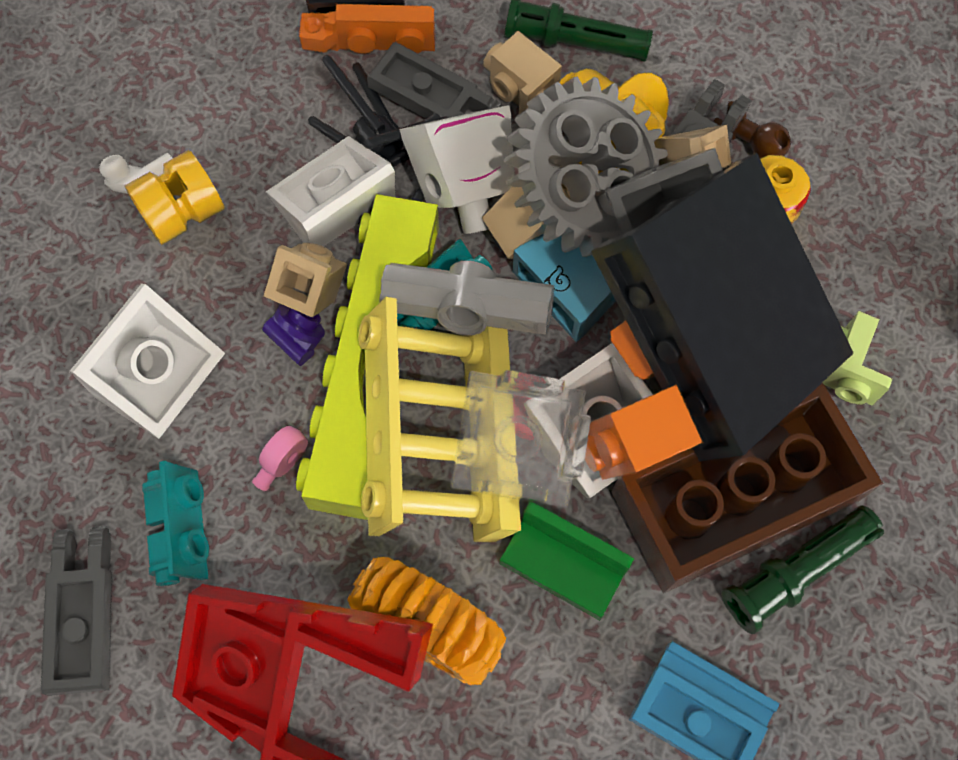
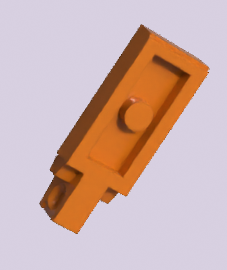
M336 4V11L301 13L299 33L301 46L304 50L326 52L329 49L334 51L350 49L356 53L364 54L370 53L373 50H388L393 42H397L416 53L435 51L434 8L432 6Z

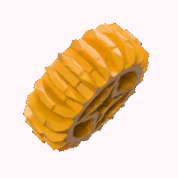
M389 557L373 558L366 570L362 569L353 583L355 587L347 598L351 609L420 620L433 624L425 662L445 672L452 678H457L469 685H481L489 672L492 673L507 639L502 628L498 627L497 622L487 617L485 612L473 606L469 600L453 592L451 588L445 587L414 567H408L401 561L393 560Z

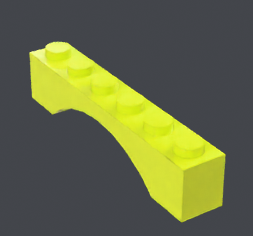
M376 194L372 212H364L359 227V243L364 245L360 259L353 258L349 266L347 289L352 290L348 307L340 306L336 318L335 337L340 338L336 356L328 355L324 366L322 383L323 387H328L324 406L316 405L311 418L310 438L315 439L311 459H302L297 474L296 489L302 492L301 497L310 510L368 520V517L364 516L361 506L363 488L367 483V432L363 396L365 349H361L359 345V329L363 318L380 303L381 279L386 265L397 263L427 267L431 264L439 231L437 204Z

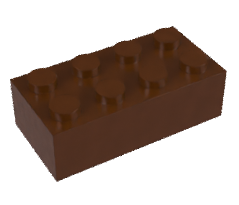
M822 383L745 455L699 462L694 450L689 448L637 473L619 476L611 493L664 594L861 501L883 485V482L825 385Z

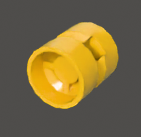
M189 150L164 163L163 174L158 176L148 172L124 186L141 216L161 245L186 232L187 221L192 219L201 223L225 209L209 176ZM177 195L181 197L175 200L173 196Z

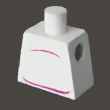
M509 105L399 129L426 203L437 204L438 208L458 206L463 234L488 230L489 228L482 219L490 210L487 198L505 194L512 187L507 185V181L514 177V167L504 162V158L513 153V145L507 140L508 135L512 133Z

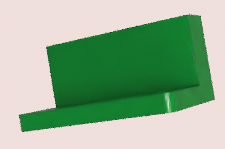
M530 501L523 514L521 531L514 534L499 564L600 621L634 558Z

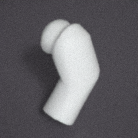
M165 153L141 168L127 165L126 160L120 155H111L101 162L99 170L102 176L105 177L104 183L114 192L128 194L124 187L126 184L148 172L158 176L163 174V164L173 158L168 153Z

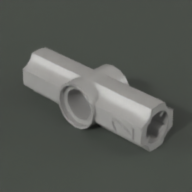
M475 261L454 263L449 271L391 263L385 266L382 275L379 300L381 302L385 297L397 298L398 314L438 319L445 329L460 335L472 336L480 334L485 330L486 326L546 335L549 331L552 317L554 285L496 277V274L489 267Z

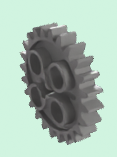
M573 77L563 85L556 82L544 90L543 93H539L528 101V108L514 119L520 128L507 137V140L519 150L504 158L505 163L518 168L519 174L507 181V185L522 187L524 195L514 203L516 208L530 205L534 211L529 217L527 225L531 227L543 222L547 225L543 236L545 242L562 236V251L566 253L579 247L582 257L592 255L591 251L610 239L622 235L606 190L653 167L659 166V160L668 156L666 149L656 148L654 141L663 133L662 130L653 129L648 131L645 126L651 112L646 110L636 115L632 111L636 96L632 94L619 101L618 84L613 83L601 91L597 77H593L583 85L578 77ZM562 131H564L568 136L570 145L565 141L564 137L562 136ZM611 140H613L616 149L613 147ZM549 162H551V163H553V164L561 165V166H560V167L551 166V165L549 164ZM625 168V169H627L629 172H627V171H625V170H619V169ZM561 183L567 187L570 199L565 196Z

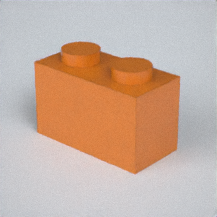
M677 385L579 427L584 437L579 441L583 458L593 472L599 471L602 480L637 473L703 443Z

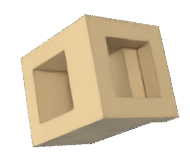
M519 31L505 43L494 45L485 56L483 66L490 71V83L494 92L503 101H513L519 106V114L528 108V101L539 93H543L544 90L554 83L560 82L562 65Z
M302 243L293 248L281 245L277 248L264 297L314 317L334 303L347 263L335 259L329 249L318 244ZM293 288H296V289L301 290V291H303V292H305V293H308V296L305 295V294H303V293H300V292H298V291H296V290H293Z

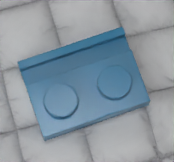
M671 641L666 646L664 654L651 675L629 721L694 760H753L768 730L767 725L780 703Z

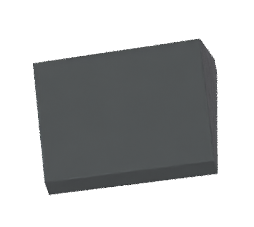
M711 148L653 167L607 189L606 193L622 235L634 230L721 173L723 169L716 149Z

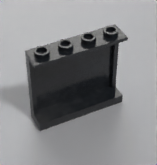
M757 153L722 167L723 171L634 230L610 239L591 251L662 391L677 385L703 442L692 447L699 462L745 455L854 354Z

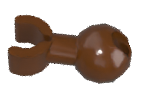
M734 101L728 102L727 113ZM746 114L734 130L732 140L739 137L751 143L753 153H757L759 158L768 155L785 156L791 146L789 132L784 126L774 122L758 125L746 119ZM715 118L714 122L721 125L723 120Z

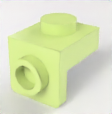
M861 311L857 312L846 327H842L854 354L835 370L823 384L835 389V394L844 401L853 404L867 403L873 405L889 390L892 379L862 366L880 319Z

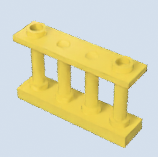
M385 297L363 318L359 329V345L361 349H365L367 483L363 488L361 506L364 516L368 517V536H381L403 524V513L469 518L473 524L474 542H496L521 531L508 329L486 326L485 330L480 334L471 336L398 326L397 298ZM398 348L460 357L465 367V387L399 378ZM400 401L463 409L467 415L468 440L401 433ZM401 456L466 462V465L470 468L471 494L402 489Z

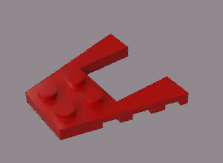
M202 584L188 594L172 697L231 742L240 736L261 752L260 760H345L287 732L304 647L312 648L409 692L420 680L433 624L420 620Z

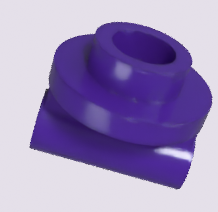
M282 304L278 306L274 316L267 320L262 328V331L299 366H302L314 355L315 347L325 335V330L320 324L321 317L319 314L310 317Z

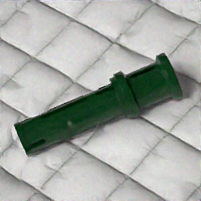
M511 0L504 34L506 39H509L519 31L529 39L543 41L544 47L551 48V46L556 47L557 42L600 52L641 59L644 62L647 60L653 30H644L604 20L563 13L564 7H560V4L552 3L550 7L521 0Z
M860 505L843 519L819 533L783 559L771 558L762 562L759 567L760 572L738 587L728 585L724 588L721 595L726 608L742 629L749 634H756L763 627L762 621L784 606L794 607L799 604L804 595V589L810 586L811 583L829 573L866 545L882 537L884 534V530L881 529L883 524L874 511L867 506Z

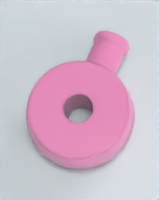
M286 426L279 430L265 445L259 457V464L262 468L252 480V483L257 488L267 491L276 477H281L288 473L303 456L308 446V439L300 430L292 426Z

